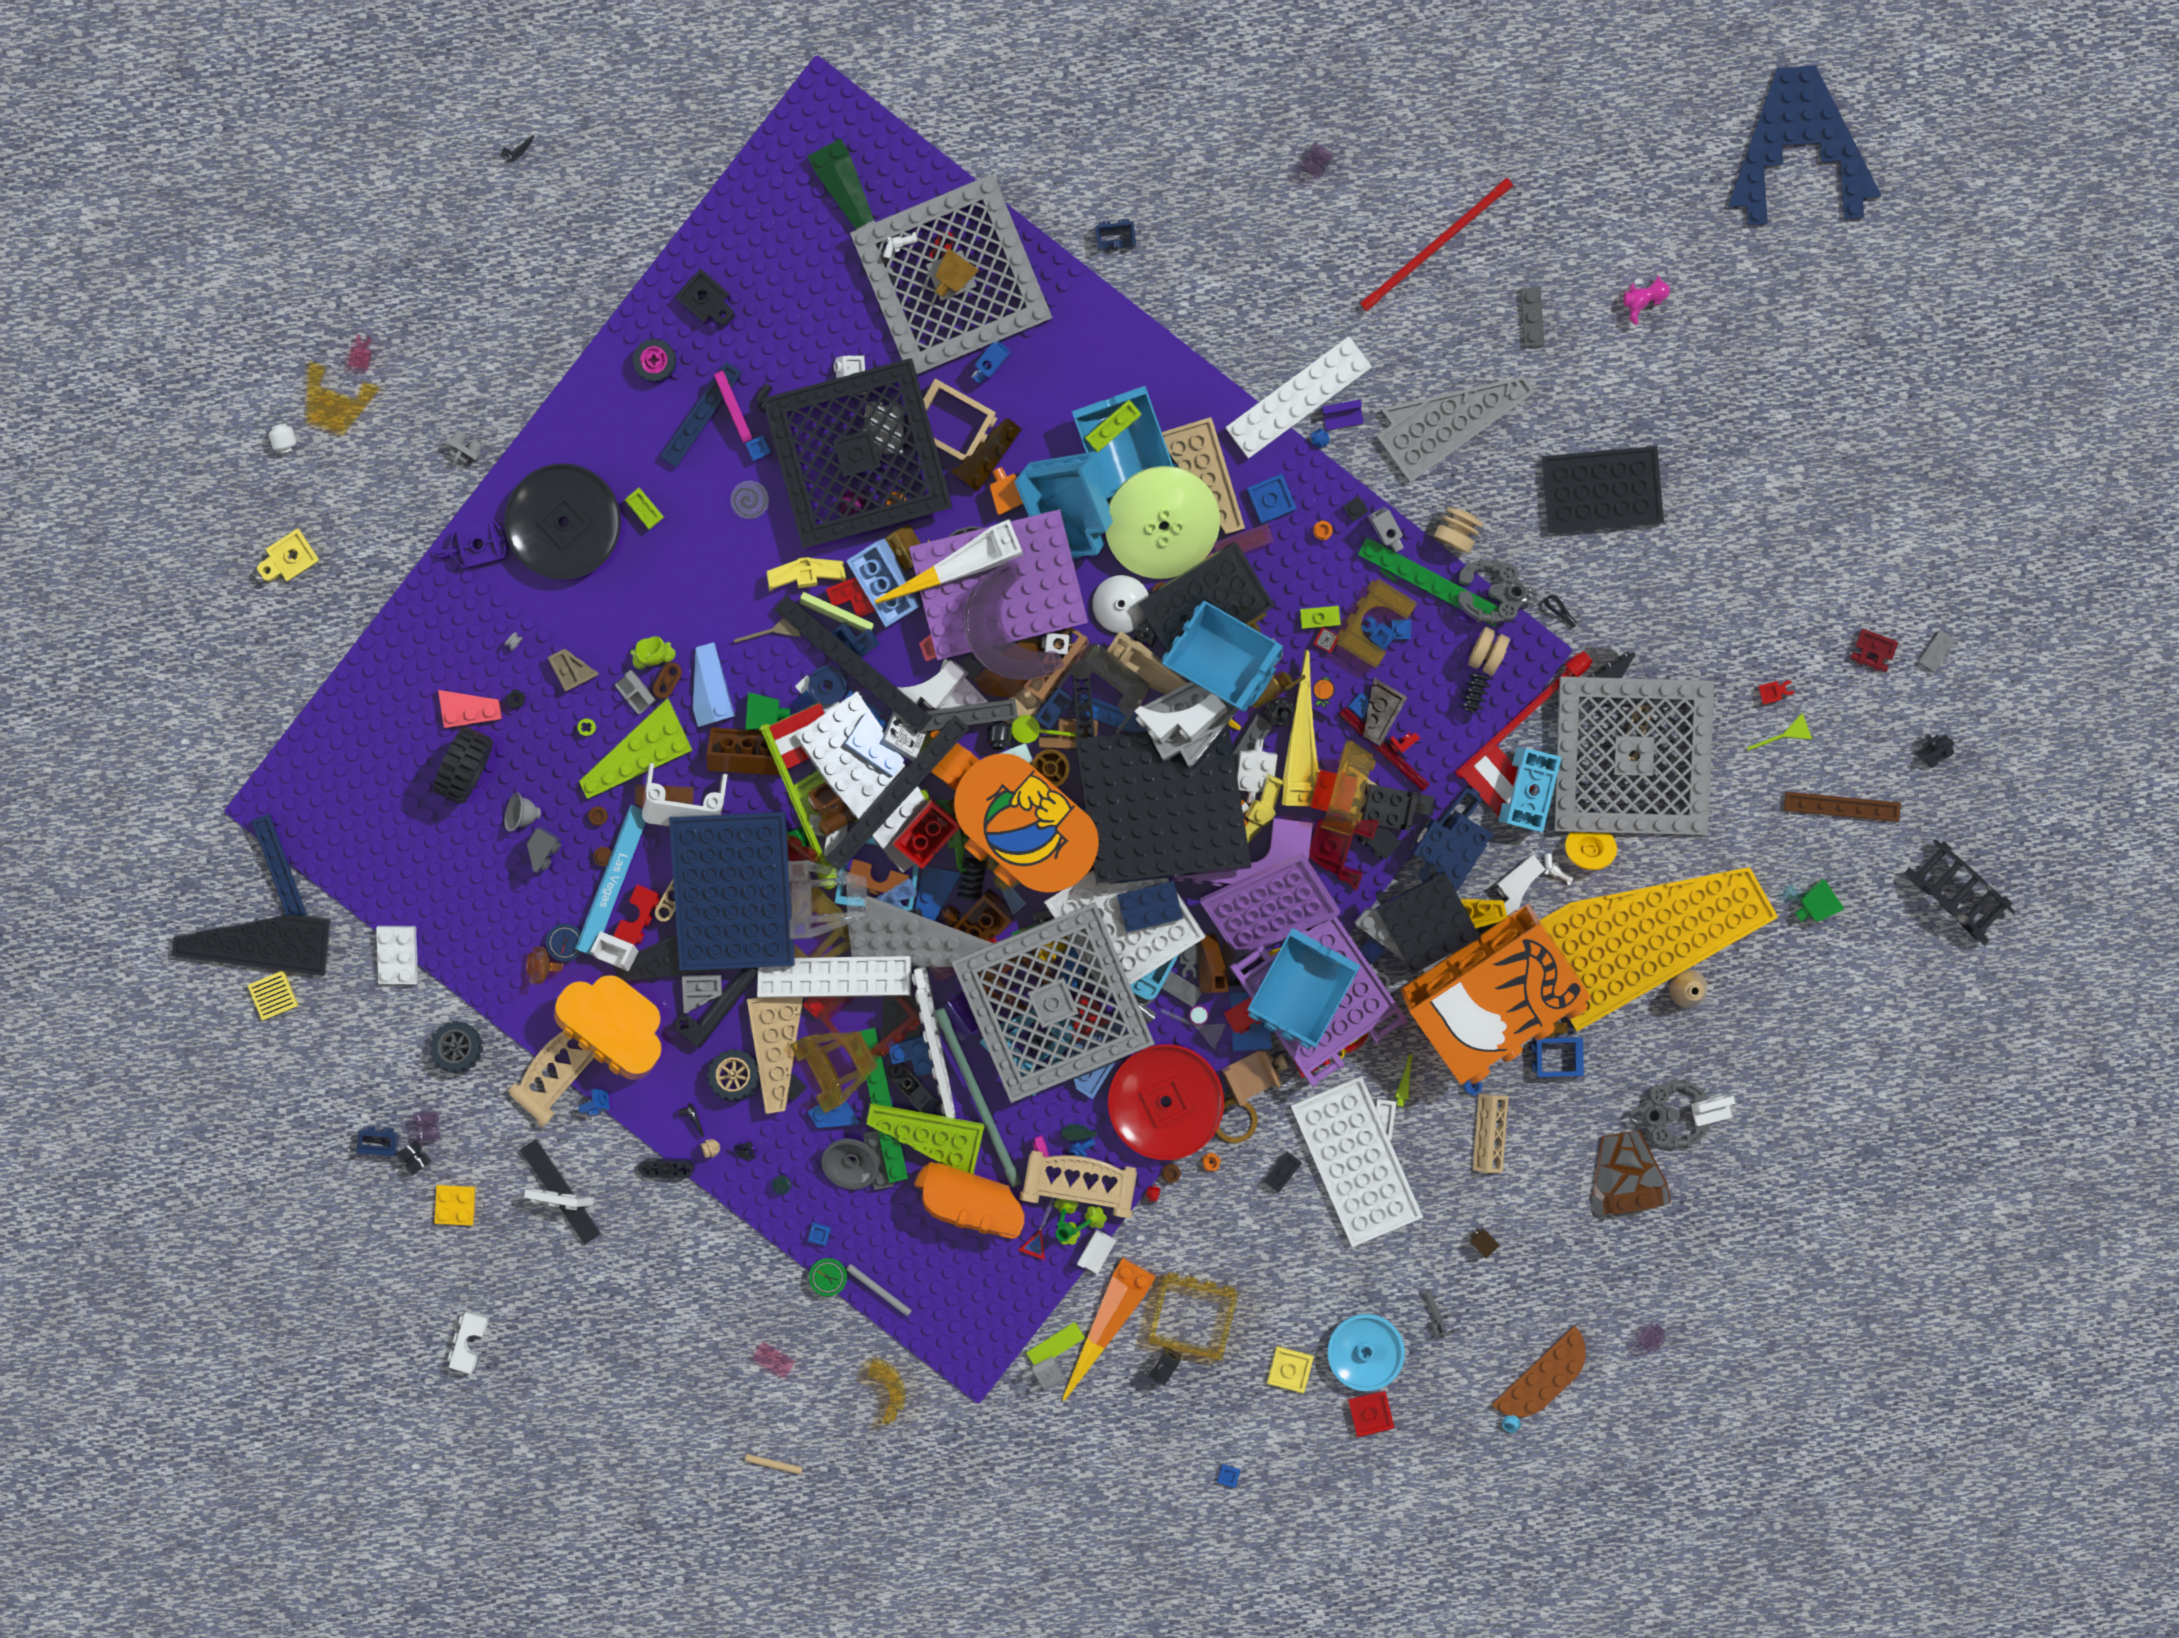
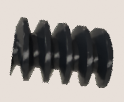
M1479 673L1469 674V678L1473 681L1466 682L1470 688H1465L1464 692L1468 696L1461 697L1465 703H1459V707L1467 712L1481 715L1477 710H1481L1484 707L1479 703L1486 702L1482 695H1488V692L1484 688L1491 687L1487 680H1493V678Z
M966 858L965 861L968 864H962V868L967 871H961L960 873L965 878L959 879V882L964 885L958 886V889L963 892L957 893V897L974 901L982 896L983 876H985L984 869H986L987 864L983 860L981 862L976 858Z

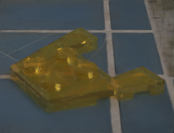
M309 361L307 422L345 435L362 411L370 404L374 396L378 394L381 387L364 381L357 400L321 387L320 385L327 367Z

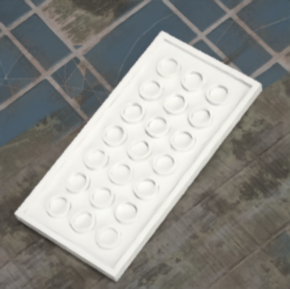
M1362 1076L1291 1105L1352 1247L1423 1218Z

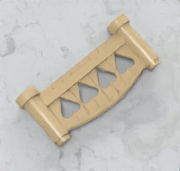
M563 1031L548 1042L537 1054L527 1069L521 1084L517 1085L515 1083L508 1090L510 1096L537 1119L536 1123L542 1128L555 1115L550 1107L594 1058V1053L589 1049L585 1051L569 1048L567 1043L569 1040H573V1038L569 1039L563 1034ZM562 1048L568 1051L571 1064L556 1062L555 1056L560 1054ZM549 1063H554L558 1078L545 1077L542 1074L543 1069L548 1068ZM536 1077L542 1078L546 1093L530 1089V1084L535 1083Z
M1032 1150L1029 1155L1023 1192H1020L1019 1200L1038 1203L1039 1195L1114 1207V1216L1132 1218L1133 1210H1131L1137 1176L1136 1168L1125 1166V1170H1120L1103 1161L1082 1156L1061 1155L1044 1157L1043 1152ZM1052 1166L1053 1169L1056 1167L1061 1169L1060 1175L1052 1183H1050L1046 1173V1167ZM1070 1169L1072 1172L1078 1170L1080 1176L1069 1187L1064 1175L1065 1170ZM1085 1172H1089L1091 1175L1094 1173L1098 1175V1180L1089 1190L1083 1179ZM1104 1175L1109 1176V1178L1113 1176L1117 1178V1183L1108 1193L1102 1183Z

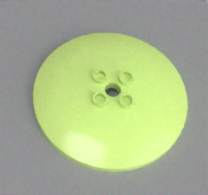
M1159 466L1142 470L1123 482L1113 494L1108 504L1110 507L1109 513L1113 520L1105 532L1108 545L1114 556L1123 566L1144 577L1164 579L1181 575L1208 556L1218 537L1220 513L1212 491L1198 476L1181 468ZM1163 521L1169 522V526L1165 530L1159 529V524Z

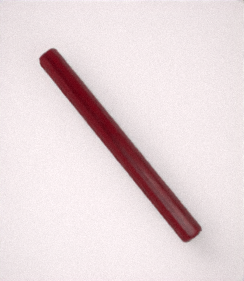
M1344 708L1339 715L1362 736L1364 723L1348 708ZM1384 741L1380 747L1370 743L1419 789L1424 791L1429 786V782Z

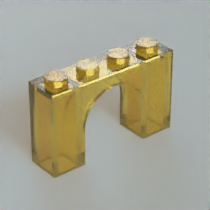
M1379 578L1376 581L1372 580L1366 589L1369 593L1365 598L1363 596L1360 598L1356 605L1358 607L1357 612L1350 614L1346 621L1348 624L1345 631L1341 629L1335 638L1338 640L1336 645L1374 669L1378 667L1386 651L1371 643L1364 636L1361 622L1365 613L1374 607H1385L1407 620L1417 605L1416 601Z

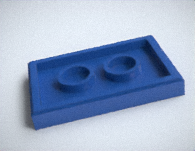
M1247 992L1230 993V1008L1249 998V994ZM1256 1022L1249 1025L1250 1029L1243 1034L1239 1032L1234 1033L1232 1030L1233 1051L1272 1049L1271 1031L1264 1027L1265 1023L1263 1022L1258 1025Z

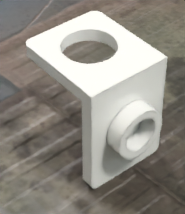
M1047 633L1046 637L1042 638V648H1045V653H1068L1069 635ZM1057 638H1061L1064 641V647L1060 650L1055 649L1053 646V641Z

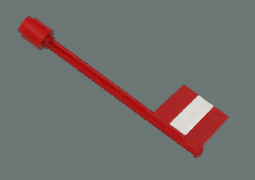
M1584 651L1575 654L1564 665L1566 669L1561 676L1580 677L1591 667L1592 659ZM1560 676L1458 770L1455 769L1456 776L1464 778L1472 788L1480 792L1479 796L1498 817L1502 803L1510 804L1518 769L1512 765L1510 759L1497 745L1559 689ZM1533 785L1529 787V792L1534 788Z

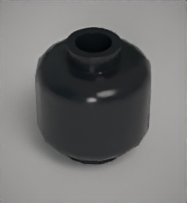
M995 721V724L990 725L987 729V743L994 750H1006L1012 743V728L1006 725L1005 721Z

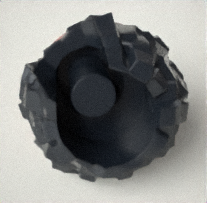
M1284 697L1272 698L1264 707L1265 719L1275 727L1288 725L1289 715L1294 711L1292 702L1287 701Z

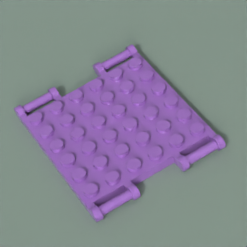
M1336 916L1319 923L1308 932L1303 930L1301 933L1361 965L1316 1048L1311 1047L1309 1050L1301 1046L1300 1042L1294 1039L1288 1041L1281 1037V1032L1274 1031L1312 1088L1316 1087L1318 1082L1338 1068L1342 1069L1345 1067L1337 1053L1368 1032L1375 1044H1378L1384 1036L1400 1025L1404 1026L1408 1023L1400 1008ZM1263 945L1257 947L1255 952L1239 963H1234L1230 966V969L1252 1000L1279 953L1277 952L1270 957ZM1261 956L1264 958L1265 961L1247 974H1242V969ZM1395 1013L1397 1019L1376 1033L1374 1027ZM1332 1057L1334 1060L1332 1064L1315 1076L1310 1073V1071Z

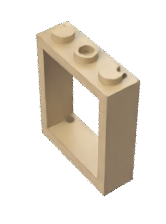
M935 379L924 397L927 411L938 391L942 389L988 415L966 455L934 438L936 447L962 461L966 456H971L981 442L986 441L988 428H993L998 418L995 417L996 412Z

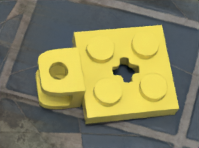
M297 528L266 548L270 557L261 562L257 570L266 581H273L283 575L288 582L320 560L300 529ZM290 550L298 552L296 560L288 558ZM267 568H271L269 574L266 573Z

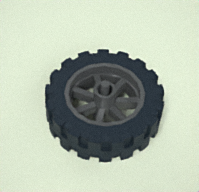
M452 1021V1023H445L443 1027L437 1029L436 1034L432 1035L433 1040L430 1042V1055L433 1057L434 1063L449 1073L460 1074V1072H468L470 1068L476 1066L475 1063L477 1061H480L481 1052L483 1053V1041L479 1036L480 1034L472 1026L464 1022ZM455 1034H462L457 1042ZM452 1036L453 1041L451 1043L446 1042ZM467 1037V1039H468V1041H469V1044H468V1045H461L462 1042H463V1041L465 1040V1038ZM444 1045L449 1046L450 1049L444 1052ZM469 1048L468 1053L465 1055L463 1050ZM453 1052V1057L451 1061L447 1059L446 1056ZM457 1054H460L463 1057L459 1061H456Z

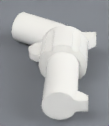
M915 232L911 236L903 238L900 236L894 238L887 237L888 243L883 257L891 259L893 249L898 252L900 248H903V245L916 243L917 237Z
M1544 854L1546 867L1544 874H1550L1555 878L1559 877L1567 881V885H1570L1574 876L1562 871L1557 862L1552 863V854Z

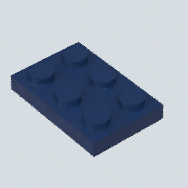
M1174 880L1117 894L1126 933L1183 919Z

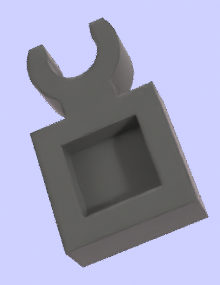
M1194 944L1180 953V964H1185L1182 970L1183 977H1186L1187 970L1193 971V977L1196 978L1197 976L1194 964H1199L1198 944Z

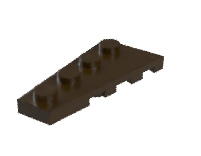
M1009 418L1004 419L989 434L990 438L986 442H981L977 446V450L971 456H966L962 460L964 463L959 468L955 467L951 472L978 492L1022 428Z

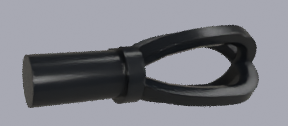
M1550 594L1545 598V605L1552 612L1561 616L1572 628L1578 624L1556 595ZM1550 598L1555 599L1562 608L1563 613L1550 605Z

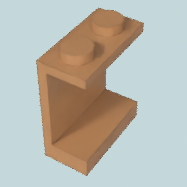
M1259 1049L1220 1069L1237 1105L1243 1106L1247 1104L1246 1099L1273 1085L1281 1086L1279 1082L1281 1076L1277 1069H1273L1271 1064L1273 1059L1269 1052Z

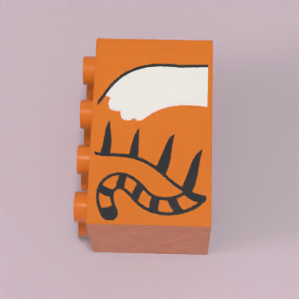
M1529 903L1480 935L1481 939L1456 951L1400 989L1409 1012L1460 1084L1467 1080L1471 1084L1480 1082L1490 1073L1488 1066L1500 1058L1503 1062L1513 1060L1522 1052L1521 1044L1532 1037L1537 1041L1546 1038L1554 1031V1022L1565 1015L1568 1019L1575 1018L1588 1007L1586 1001L1591 998L1590 994Z

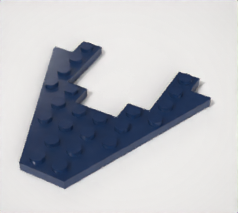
M1816 65L1777 68L1728 204V208L1746 207L1748 226L1768 224L1764 167L1783 165L1782 146L1820 144L1821 163L1840 162L1844 219L1864 218L1863 199L1881 197V193Z

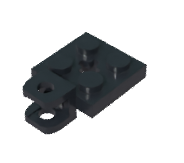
M701 268L675 296L703 323H706L712 317L720 325L727 326L735 318L734 311L724 302L730 294ZM706 291L707 299H702L701 301H699L698 299L700 296L698 295V293H704ZM726 312L727 315L722 317V314Z

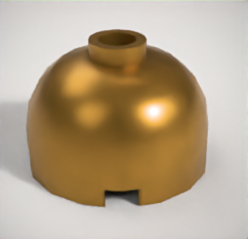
M1043 750L1032 761V766L1055 787L1063 784L1069 775V761L1058 750Z

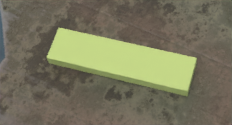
M803 592L799 604L840 623L845 622L849 627L862 633L867 629L871 631L873 629V623Z

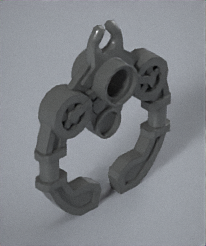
M1480 558L1478 561L1466 565L1459 573V583L1466 586L1470 585L1474 579V572H1482L1483 568L1491 569V573H1497L1498 579L1501 582L1500 584H1493L1488 590V595L1492 599L1502 603L1497 612L1491 610L1490 614L1482 613V609H1477L1473 606V597L1470 592H1459V606L1477 622L1488 621L1490 624L1509 623L1515 619L1518 609L1523 604H1533L1538 601L1537 598L1531 600L1527 598L1526 595L1528 593H1531L1533 596H1538V593L1533 589L1523 586L1518 579V570L1513 565H1506L1497 560L1485 561L1484 558Z
M1688 1079L1683 1081L1671 1080L1670 1082L1653 1086L1649 1090V1099L1643 1107L1634 1108L1630 1112L1631 1116L1639 1112L1641 1118L1636 1120L1634 1117H1631L1630 1121L1637 1125H1645L1650 1131L1651 1140L1655 1144L1673 1147V1149L1685 1146L1686 1148H1691V1145L1697 1143L1706 1135L1709 1130V1124L1696 1126L1694 1123L1695 1132L1691 1135H1685V1139H1678L1677 1136L1671 1137L1670 1130L1666 1126L1671 1122L1677 1121L1680 1117V1112L1678 1109L1669 1107L1665 1103L1669 1100V1093H1676V1089H1683L1684 1092L1692 1093L1693 1103L1708 1100V1096L1697 1085L1690 1083ZM1654 1110L1656 1117L1654 1120H1650L1649 1114Z

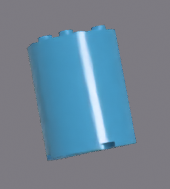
M1145 386L1072 411L1086 453L1095 452V449L1085 437L1128 400L1142 414L1101 451L1096 452L1104 471L1100 476V485L1108 503L1121 484L1134 474L1153 467H1174Z
M1203 601L1201 605H1197L1192 619L1188 620L1183 626L1184 634L1174 639L1172 643L1173 648L1163 656L1162 665L1245 712L1249 705H1254L1269 684L1276 671L1273 666L1281 659L1283 646L1208 602Z
M1292 928L1247 1009L1249 1012L1248 1016L1256 1021H1262L1265 1023L1264 1027L1272 1032L1276 1030L1281 1032V1037L1288 1041L1294 1039L1300 1042L1301 1046L1309 1050L1311 1047L1316 1048L1361 965Z

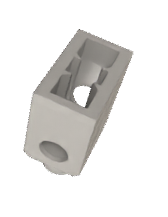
M1382 507L1367 516L1384 545H1390L1393 553L1403 548L1399 539L1403 534L1389 509ZM1391 529V534L1387 536V531Z

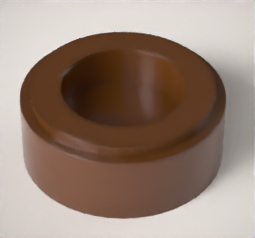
M596 806L589 811L588 818L594 825H603L608 820V812L604 807Z

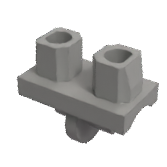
M457 430L452 438L448 437L446 442L459 449L458 452L454 449H451L449 454L454 456L453 463L457 464L459 461H462L466 464L468 458L463 456L464 453L478 461L481 457L479 453L483 445L473 439L469 447H465L462 444L468 435L460 430Z

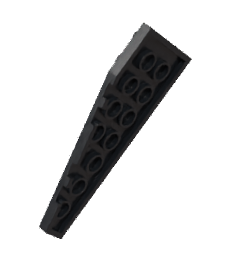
M293 913L176 935L173 937L172 956L325 976L331 918Z

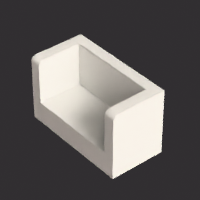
M600 931L590 952L601 961L629 971L639 951L633 944Z

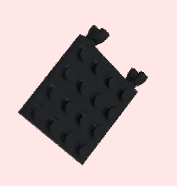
M1433 862L1426 865L1432 878L1391 900H1387L1382 889L1375 892L1376 898L1380 903L1376 909L1412 974L1481 939L1446 872L1443 871L1439 874Z

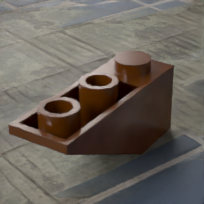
M1205 934L1206 937L1198 942L1200 993L1228 992V972L1216 934Z

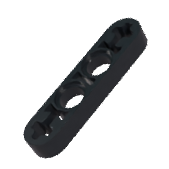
M1078 669L1072 675L1076 734L1078 738H1084L1080 734L1084 733L1083 725H1086L1088 733H1091L1087 737H1094L1091 680L1086 670ZM1081 674L1086 678L1083 679L1084 688H1080V682L1076 680ZM1082 692L1088 695V699L1084 702H1080L1077 699V696ZM1082 711H1087L1090 714L1087 720L1079 719V714Z

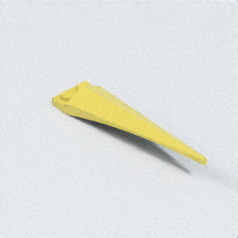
M1308 650L1304 652L1283 775L1282 805L1310 806L1319 770L1313 726L1310 654Z

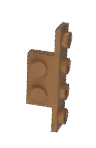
M1059 719V731L1076 733L1075 719ZM1094 720V737L1097 736L1098 720ZM1083 725L1084 733L1080 735L1087 738V735L1091 733H1088L1086 725ZM1063 735L1039 736V747L1044 749L1063 748L1071 750L1076 748L1075 739H1078V737Z

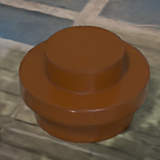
M599 847L594 852V861L600 866L608 865L612 851L607 847Z
M1167 1164L1163 1167L1161 1175L1167 1183H1175L1179 1180L1181 1171L1177 1165Z

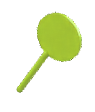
M1021 715L1012 724L1014 738L1022 743L1035 741L1039 733L1077 736L1076 733L1040 729L1038 720L1030 715Z

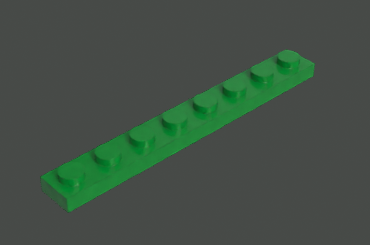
M1366 538L1358 553L1359 556L1461 609L1458 604V594L1468 590ZM1471 593L1473 606L1477 609H1482V613L1490 614L1491 610L1497 612L1498 606ZM1484 621L1493 627H1495L1496 623L1490 624V622Z
M871 1028L858 1031L856 1035L871 1103L892 1107L876 1030ZM878 1130L889 1183L908 1179L900 1141Z

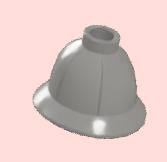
M515 792L509 800L505 813L506 830L512 832L518 827L532 824L535 819L540 818V808Z

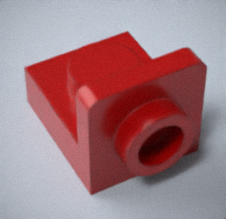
M1409 732L1400 739L1402 743L1399 744L1394 736L1389 738L1391 740L1389 745L1396 753L1398 751L1403 753L1420 737L1416 732L1412 735Z

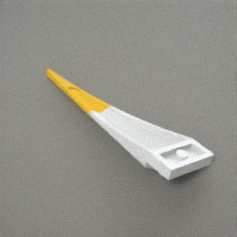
M1010 520L990 527L936 565L877 598L875 603L879 604L1006 564L1007 561L1024 555Z

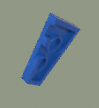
M925 866L915 909L920 908L923 917L935 921L961 874L959 872Z

